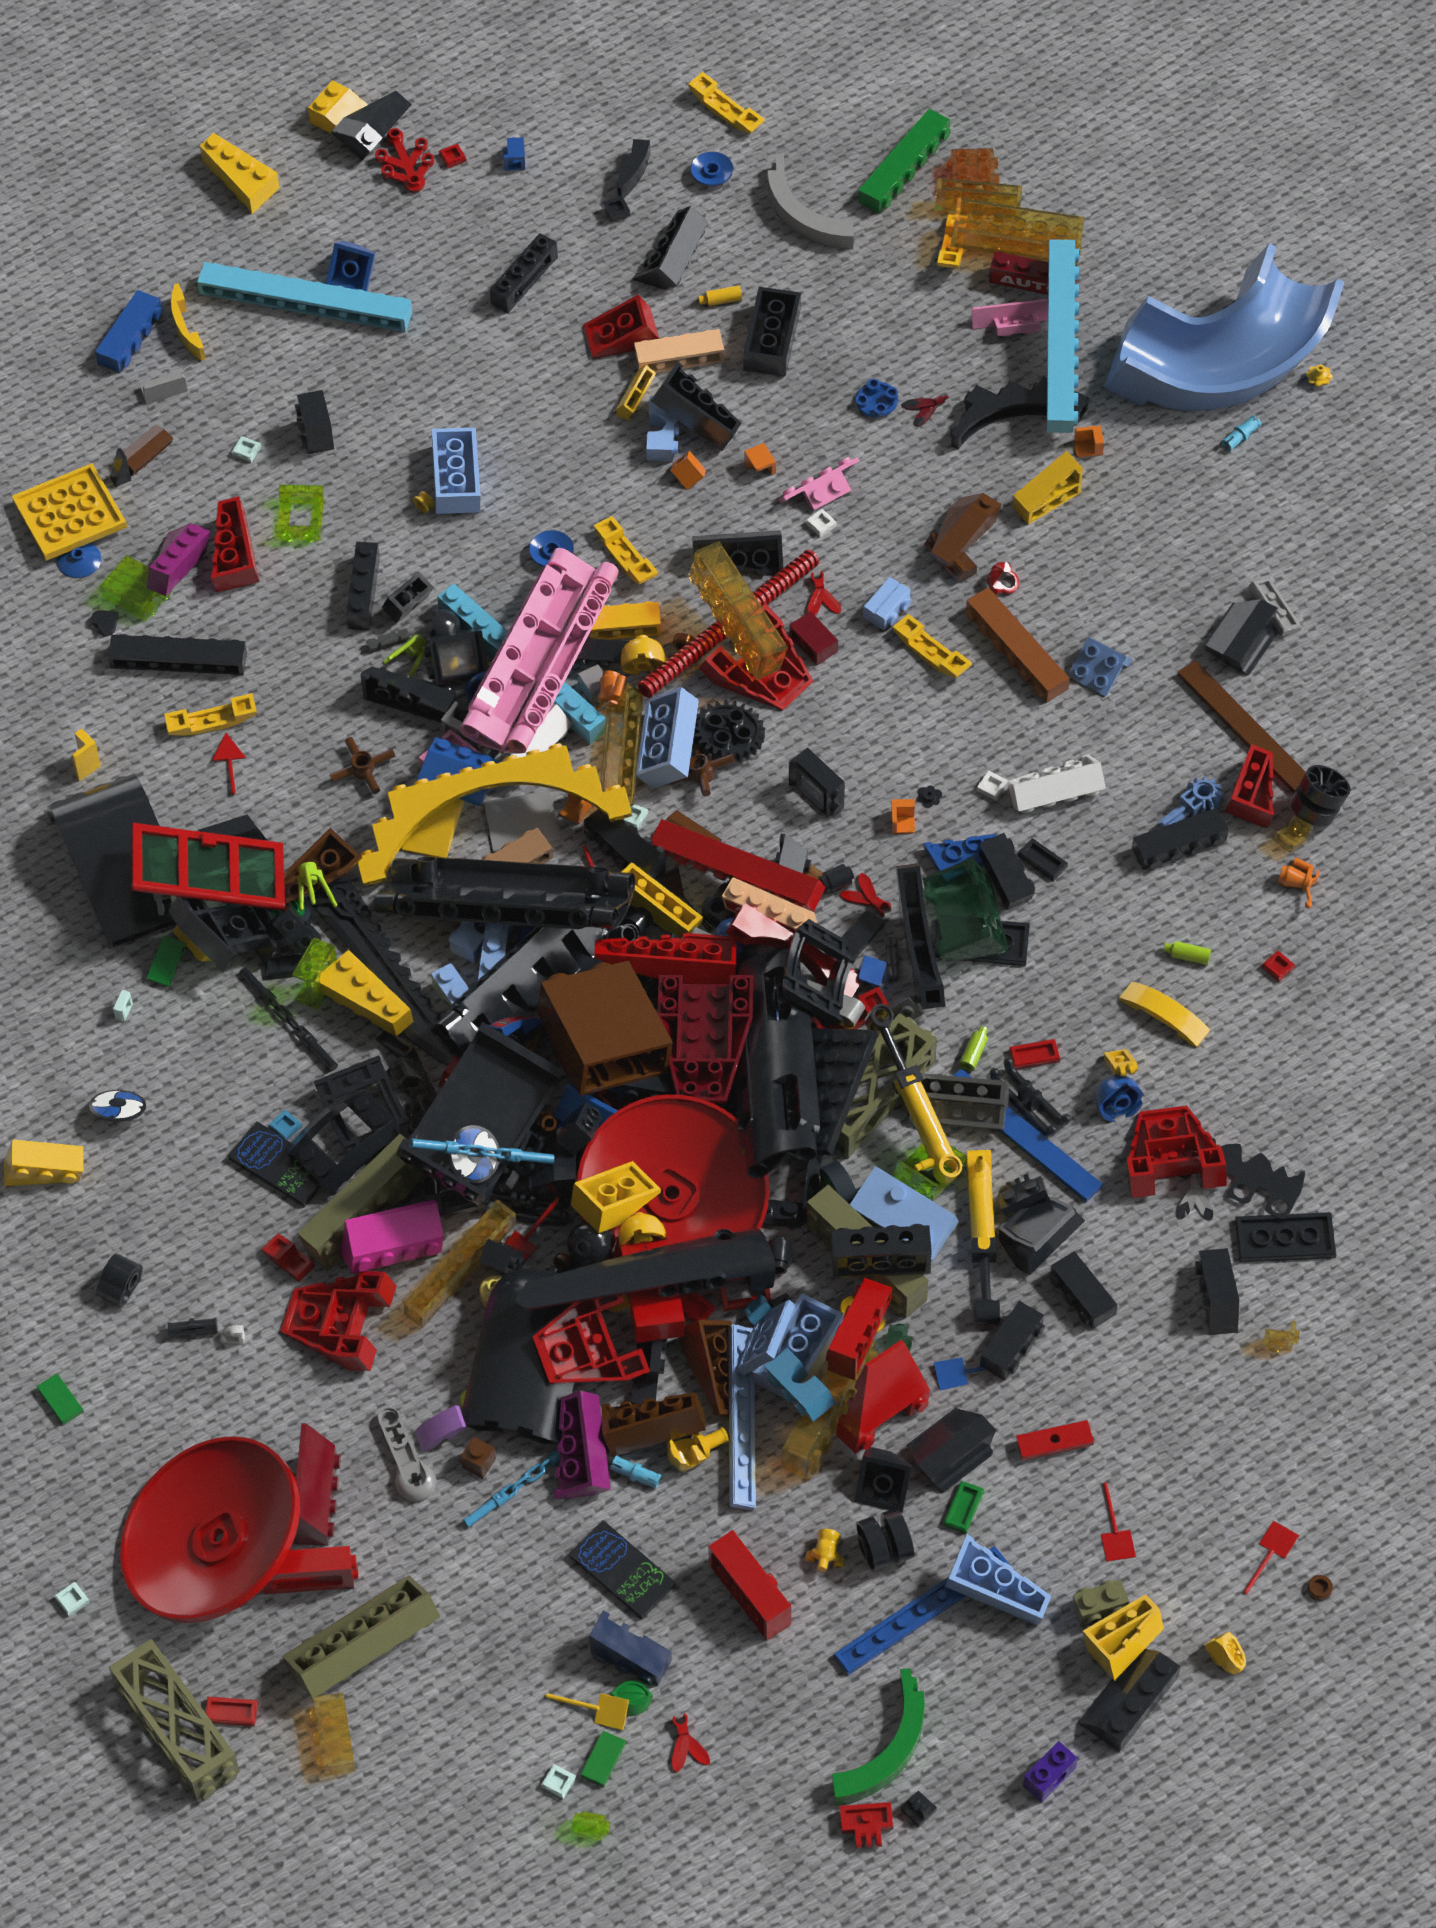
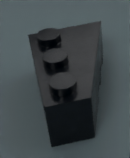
M1228 1248L1199 1251V1261H1195V1274L1200 1275L1198 1285L1200 1293H1203L1202 1304L1206 1313L1209 1335L1238 1333L1239 1295Z

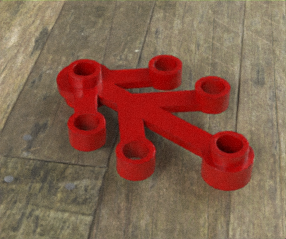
M392 128L387 133V142L395 147L400 159L389 156L384 149H378L375 152V160L378 163L386 164L381 168L383 178L404 183L408 191L417 193L425 186L424 175L434 165V156L431 153L422 155L428 149V142L425 138L421 137L415 140V149L410 157H408L403 145V132L398 128ZM422 155V164L415 173L413 167ZM394 167L404 170L406 175L395 172Z

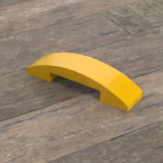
M701 72L688 83L691 91L711 112L742 132L751 134L765 121L763 117L751 108L745 110L717 89L718 83L704 72Z
M948 214L937 266L959 269L968 229V216Z
M179 283L174 284L171 295V308L176 332L183 345L192 355L201 361L206 360L204 347L198 332L189 334L181 314L187 312L185 298Z
M613 516L593 525L605 548L630 579L640 585L658 575V571L647 558L643 559L625 537L624 529Z
M906 615L893 626V630L898 637L937 671L957 678L972 666V662L958 651L952 653L927 634L924 630V625L911 615Z
M253 694L230 698V704L188 714L186 709L166 713L164 716L168 734L179 736L196 735L240 724L257 714Z
M1131 982L1119 997L1120 1001L1137 1011L1142 1009L1177 1031L1178 1037L1196 1048L1210 1031L1199 1018L1184 1006L1146 985Z

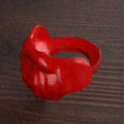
M997 562L993 565L986 578L989 589L995 595L1000 593L1012 594L1019 587V578L1012 571L1009 563ZM1002 572L1008 573L1014 578V587L1006 588L997 581Z

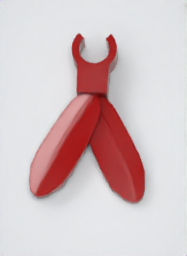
M821 571V578L815 579L812 572L811 582L814 584L815 590L808 605V612L811 611L816 616L823 602L829 610L840 614L841 606L839 602L824 589V573Z
M860 873L858 876V883L862 892L846 890L840 893V896L848 902L872 906L881 917H885V913L881 908L885 907L891 911V904L876 896L871 879L864 873Z
M685 1713L683 1714L685 1719L683 1724L676 1723V1717L673 1716V1725L677 1729L679 1736L672 1756L674 1772H679L684 1767L688 1752L700 1764H710L707 1751L689 1735L688 1717Z

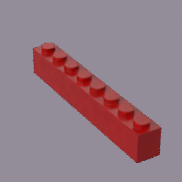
M663 819L660 820L651 838L653 847L657 848L660 846L665 850V858L667 856L673 857L674 861L684 866L687 863L694 866V869L702 873L707 871L714 873L713 876L722 881H726V879L731 880L734 877L812 912L815 911L826 888L819 879Z

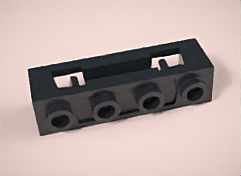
M539 233L490 288L491 304L509 313L558 258L557 242Z

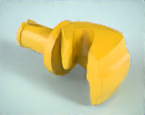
M722 1427L706 1436L701 1435L699 1432L693 1434V1438L681 1439L675 1442L670 1440L667 1443L668 1460L680 1472L688 1471L710 1458V1449L729 1442L728 1435Z

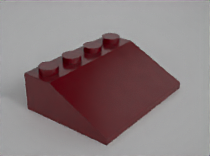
M301 1423L296 1473V1483L300 1498V1514L296 1534L299 1545L329 1546V1537H334L335 1530L334 1522H331V1514L336 1515L337 1501L333 1500V1492H338L339 1477H335V1470L340 1469L341 1454H337L336 1447L332 1442L307 1423Z

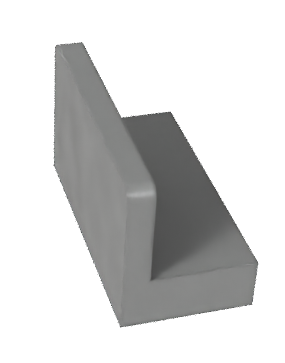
M181 371L139 384L146 404L188 392L184 374H181Z

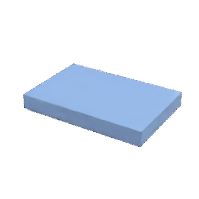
M790 1300L772 1308L755 1324L737 1370L743 1376L775 1358L795 1304Z

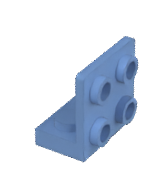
M1087 637L1068 673V677L1103 696H1107L1123 665L1129 667L1133 659L1091 637Z

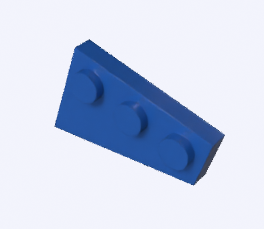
M996 834L968 837L967 840L953 841V839L944 840V843L938 844L927 842L923 843V848L946 883L984 866L976 849L979 843L995 837Z

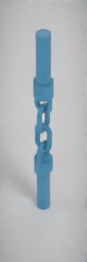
M411 1138L409 1143L410 1148L442 1151L444 1154L456 1155L461 1153L468 1156L496 1157L497 1159L520 1162L521 1160L547 1164L554 1163V1155L526 1152L515 1148L496 1149L482 1145H463L455 1141L445 1140L444 1142L413 1138ZM470 1148L479 1149V1153L470 1152ZM486 1151H493L494 1154H492V1153H485V1152H486ZM501 1151L506 1152V1156H501Z
M557 1449L548 1454L544 1462L534 1465L524 1473L522 1478L514 1484H509L491 1496L489 1501L465 1517L463 1523L466 1527L469 1528L496 1507H501L518 1493V1489L526 1483L534 1482L541 1477L550 1465L553 1467L560 1463V1453L557 1452ZM538 1468L540 1473L531 1478L528 1474ZM511 1488L513 1493L507 1496L505 1491Z

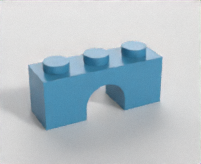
M788 1348L765 1366L769 1373L767 1379L775 1389L778 1387L782 1389L780 1392L789 1403L791 1401L795 1403L794 1407L802 1417L807 1415L812 1421H815L836 1404L829 1390L815 1375L807 1382L801 1383L809 1375L801 1361Z

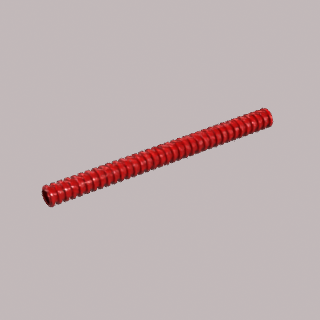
M806 549L794 561L787 564L775 576H772L770 580L763 583L751 595L743 599L741 603H738L719 618L717 622H714L712 626H709L707 630H704L677 651V653L673 654L672 657L668 658L667 661L663 662L662 665H659L658 668L649 673L648 676L644 677L643 680H640L638 682V689L641 694L647 698L657 694L659 690H662L664 686H667L668 683L672 682L683 671H686L688 667H691L693 663H696L698 659H701L713 647H716L727 636H730L732 632H735L737 628H740L742 624H745L765 603L769 605L776 597H779L790 586H793L795 582H798L800 578H803L814 567H817L819 565L817 555L812 550Z

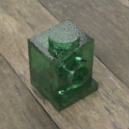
M901 1323L889 1325L886 1350L902 1340L909 1352L911 1351L912 1336H908L909 1327Z

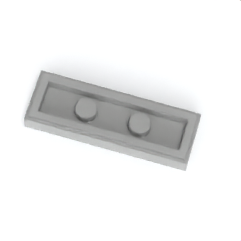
M1270 577L1250 583L1249 588L1257 600L1261 599L1278 607L1274 626L1281 636L1294 634L1301 630V624Z

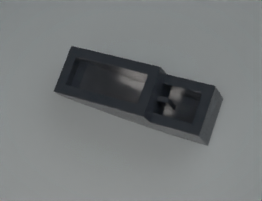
M633 139L631 155L622 154L617 186L618 197L623 196L625 198L643 176L651 153L650 140Z

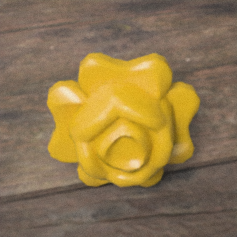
M1321 364L1316 367L1311 366L1309 371L1306 372L1309 383L1315 384L1317 387L1328 385L1329 380L1333 378L1330 374V369Z

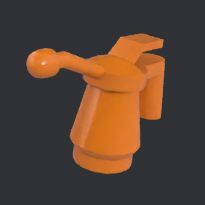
M615 671L603 672L600 678V694L598 695L600 703L595 708L597 711L604 704L610 707L618 704L616 700L621 696L626 679L625 676Z
M1295 857L1292 866H1282L1277 883L1282 884L1284 887L1302 888L1303 891H1306L1308 900L1305 902V907L1309 909L1312 906L1309 888L1311 885L1316 884L1320 870H1317L1316 876L1312 878L1314 866Z

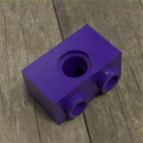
M1058 1741L1024 1775L1023 1787L1042 1803L1076 1769L1078 1757Z

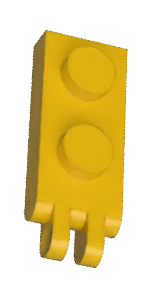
M1127 1049L1104 1052L1105 1063L1114 1075H1134L1135 1071H1138L1137 1062Z

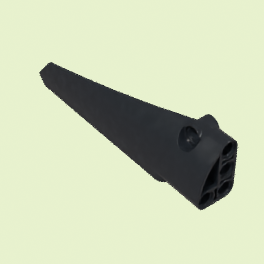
M756 1228L738 1232L720 1229L713 1236L641 1251L527 1282L517 1296L515 1303L528 1311L656 1288L659 1296L672 1297L718 1289L724 1286L728 1279L744 1277V1280H747L752 1292L774 1287L775 1260L770 1245L760 1229Z

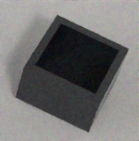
M323 390L298 394V404H294L298 430L301 433L302 446L307 447L309 454L333 450L332 427Z

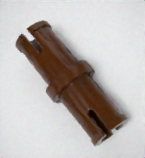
M542 1109L535 1120L536 1124L546 1131L555 1129L557 1124L554 1115Z

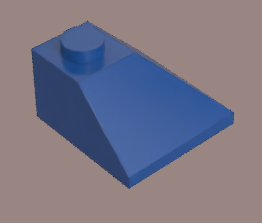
M346 241L335 242L326 284L355 290L360 289L367 292L376 253L363 246Z

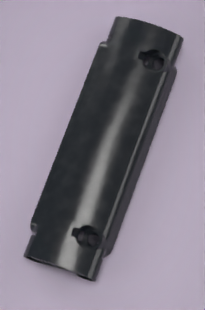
M431 856L417 859L395 858L391 869L392 884L376 893L374 909L376 913L399 914L405 918L564 929H583L585 927L616 929L623 921L629 909L635 889V876L633 873L610 872L608 868ZM591 895H598V896H600V897H599V898H593V897H591Z
M591 895V897H593V898H599V897H600V896H598V895ZM629 906L621 924L616 929H610L609 931L606 928L585 927L583 929L535 927L451 1004V1011L434 1026L437 1034L449 1049L461 1059L482 1022L491 1025L501 1019L516 1016L540 1019L537 1009L541 982L558 973L572 975L588 971L593 966L604 963V961L594 958L595 940L626 938L628 941H634L653 923L651 913L643 907L632 909ZM541 1024L527 1034L512 1032L507 1037L525 1046L544 1026Z

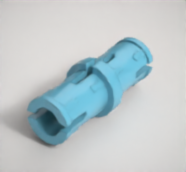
M1251 415L1243 424L1234 427L1233 432L1225 439H1222V446L1225 448L1229 445L1227 450L1231 451L1241 441H1246L1249 435L1261 426L1259 418L1253 421L1256 416Z
M617 1455L610 1468L611 1471L629 1477L630 1481H639L654 1489L657 1488L662 1474L642 1467L641 1463L637 1462L634 1464Z

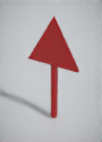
M225 733L212 761L227 760L231 794L235 795L232 760L244 759L246 757L230 736Z

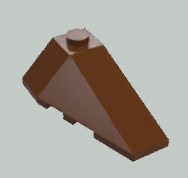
M984 493L960 497L948 508L931 556L949 567L994 525L1001 508V503Z
M329 828L284 872L285 905L299 899L297 880L299 865L306 862H314L317 870H322L323 878L328 884L347 874L362 859V856L334 830ZM317 879L318 882L315 885H312L314 891L322 887L319 879ZM274 883L265 891V894L270 898H275ZM304 885L305 896L309 894L308 887Z
M697 1320L685 1325L684 1337H679L683 1354L715 1414L729 1415L728 1327L732 1325L731 1321Z

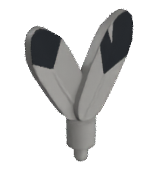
M1196 1173L1193 1174V1179L1190 1180V1189L1177 1209V1217L1180 1220L1190 1214L1195 1204L1204 1218L1207 1220L1213 1219V1209L1200 1190V1179H1197Z

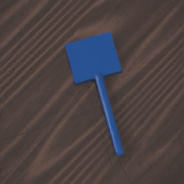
M962 1357L934 1362L940 1390L968 1384L966 1374L986 1370L983 1367L965 1369Z

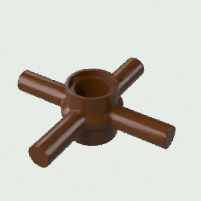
M353 737L346 738L344 742L352 755L350 766L329 774L331 781L335 782L354 774L358 779H365L372 794L379 793L380 788L372 774L375 765L395 757L393 749L371 757L368 752L359 751Z
M693 743L694 756L690 759L688 777L671 782L670 784L692 777L700 784L702 796L706 797L711 794L709 782L715 776L714 770L735 763L733 754L710 761L703 754L702 749H697L698 743Z

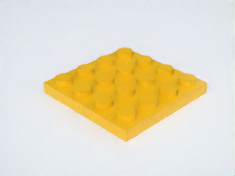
M93 463L12 495L13 503L46 561L127 528L123 515Z

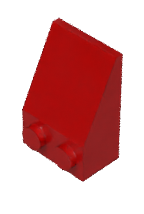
M639 295L583 324L593 358L635 351L634 343L660 339L651 308Z

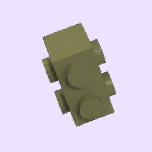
M1121 1579L1117 1581L1107 1580L1098 1587L1091 1589L1085 1587L1078 1590L1076 1594H1073L1072 1607L1080 1627H1084L1087 1625L1092 1626L1128 1605L1130 1601Z

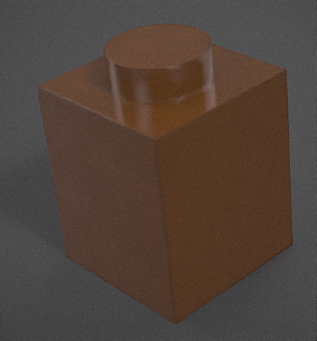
M474 1436L461 1454L462 1468L482 1479L496 1460L495 1448Z

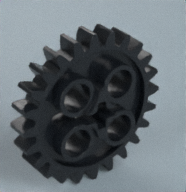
M727 700L724 701V705L716 701L714 707L708 703L707 709L700 708V714L697 713L693 742L698 743V750L704 749V755L711 753L712 760L716 757L721 758L733 754L734 759L736 758L741 763L742 757L749 760L750 754L756 755L757 749L761 750L765 738L764 721L758 720V713L752 715L753 708L746 710L744 703L740 707L737 706L736 701L732 705H729Z

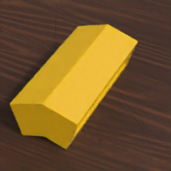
M647 365L640 368L616 409L617 417L630 420L632 414H634L656 375ZM642 379L645 382L640 390L637 388V385ZM630 398H633L635 400L631 407L627 406Z

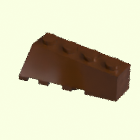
M696 1393L666 1396L663 1401L649 1398L644 1399L643 1403L631 1404L630 1401H625L616 1407H611L610 1403L601 1404L602 1433L612 1457L706 1430L705 1414Z

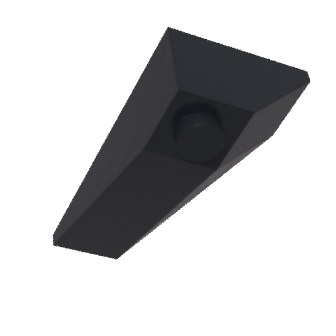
M394 91L345 116L331 133L357 157L364 160L412 104L399 92Z

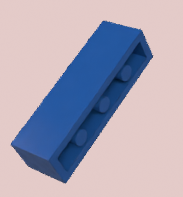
M140 290L135 292L95 351L97 364L119 373L130 364L131 356L140 349L143 338L151 333L153 323L162 316L163 309L161 308L160 298Z

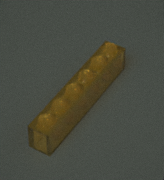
M626 682L620 698L616 700L618 704L613 707L607 706L600 784L602 792H606V788L614 785H620V788L625 787L630 807H632L635 797L643 695L638 688Z
M497 1200L405 1301L404 1314L423 1328L481 1264L479 1259L487 1240L502 1241L516 1225V1213Z

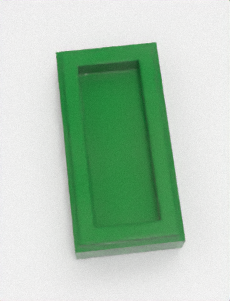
M163 935L147 979L170 987L186 943Z
M58 1373L36 1386L63 1425L84 1413L83 1408Z
M961 1480L943 1526L967 1534L984 1494V1489Z
M603 1731L581 1773V1777L605 1787L626 1745V1740Z

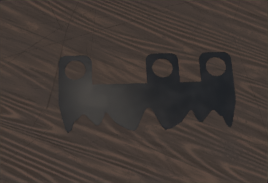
M1241 1144L1221 1146L1226 1162V1174L1235 1177L1227 1192L1228 1197L1246 1204L1251 1201L1258 1187L1273 1192L1265 1206V1211L1280 1219H1286L1302 1191L1305 1171L1300 1172L1297 1176L1288 1177L1283 1166L1273 1172L1270 1161L1262 1153L1257 1154L1247 1162H1243ZM1191 1174L1178 1177L1187 1179L1191 1176ZM1238 1185H1246L1250 1192L1248 1196L1239 1198L1234 1194V1189ZM1276 1200H1282L1287 1204V1209L1283 1213H1276L1272 1210V1203Z

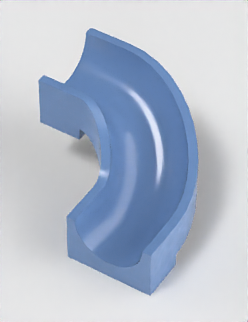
M1269 243L1246 269L1236 302L1217 313L1199 318L1190 317L1148 296L1126 322L1104 388L1140 406L1149 401L1178 411L1215 410L1248 401L1281 382L1321 341L1335 314L1344 282L1336 279L1326 285L1310 286L1287 278L1278 270L1273 260L1277 247Z

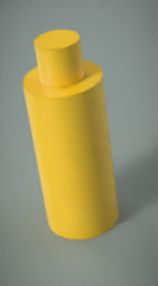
M738 285L705 291V295L698 296V301L700 305L707 303L708 307L742 301L741 289Z

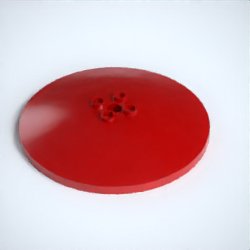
M658 1095L638 1100L610 1116L598 1128L593 1140L585 1148L578 1169L577 1182L633 1161L661 1189V1192L635 1213L641 1212L655 1216L663 1224L666 1238L669 1239L670 1245L713 1236L720 1229L738 1232L756 1228L761 1229L769 1201L768 1174L762 1178L748 1176L746 1156L742 1153L739 1146L737 1118L711 1102L686 1095ZM678 1100H689L691 1102H678ZM668 1188H675L678 1190L679 1196L676 1199H669L665 1195V1191ZM622 1223L617 1227L611 1228L617 1239L615 1254L612 1259L620 1257L618 1231Z
M237 1436L214 1438L198 1443L182 1451L163 1465L150 1478L137 1496L129 1511L122 1533L120 1545L121 1569L127 1587L134 1598L154 1615L179 1623H197L212 1620L232 1612L252 1599L279 1570L296 1535L300 1514V1498L295 1477L289 1466L267 1445L250 1438ZM224 1533L222 1539L216 1542L217 1536Z

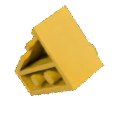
M1065 451L1013 495L1012 508L1028 525L1081 493L1083 467L1068 451Z
M1145 1594L1083 1630L1087 1651L1115 1681L1162 1632L1164 1627L1160 1609Z

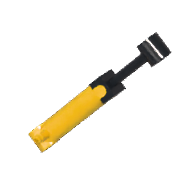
M877 1004L866 1016L865 1025L868 1030H875L877 1034L881 1033L898 1070L890 1081L896 1094H901L929 1156V1159L915 1164L914 1169L918 1172L934 1167L933 1175L938 1182L943 1184L951 1183L962 1171V1163L954 1155L922 1085L924 1079L918 1065L907 1068L889 1030L894 1018L892 1009L885 1004ZM875 1015L881 1016L884 1022L877 1021ZM943 1165L949 1166L952 1173L946 1172Z
M967 1150L966 1165L969 1191L972 1263H980L982 1297L981 1300L974 1301L975 1325L1000 1324L999 1300L991 1299L989 1263L996 1262L997 1255L991 1150Z

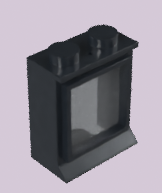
M474 628L425 638L426 644H423V653L425 658L428 657L429 666L426 667L427 676L436 685L474 677L479 672L488 670L482 630Z
M806 748L789 761V786H796L823 814L826 812V818L833 814L837 815L843 810L845 782L809 748Z

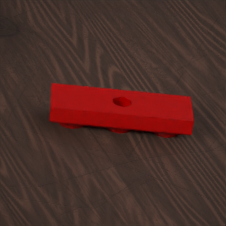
M1088 1420L1016 1435V1442L1022 1461L1094 1445ZM1051 1440H1057L1058 1443H1053Z

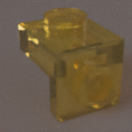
M1294 815L1288 826L1275 833L1273 840L1283 849L1292 852L1306 843L1313 826L1297 815Z
M1291 1320L1289 1332L1265 1329L1263 1347L1268 1348L1272 1352H1281L1282 1350L1292 1352L1293 1344H1298L1300 1330L1295 1329L1296 1321Z

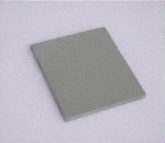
M550 790L483 801L493 853L500 850L507 842H513L520 838L525 831H532L537 827L549 843L561 841Z

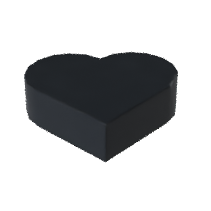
M98 610L92 614V624L98 628L102 636H111L115 633L119 619L118 612Z

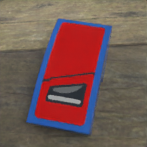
M516 1016L501 1019L489 1026L508 1036L512 1032L527 1034L541 1025L542 1021L536 1018Z

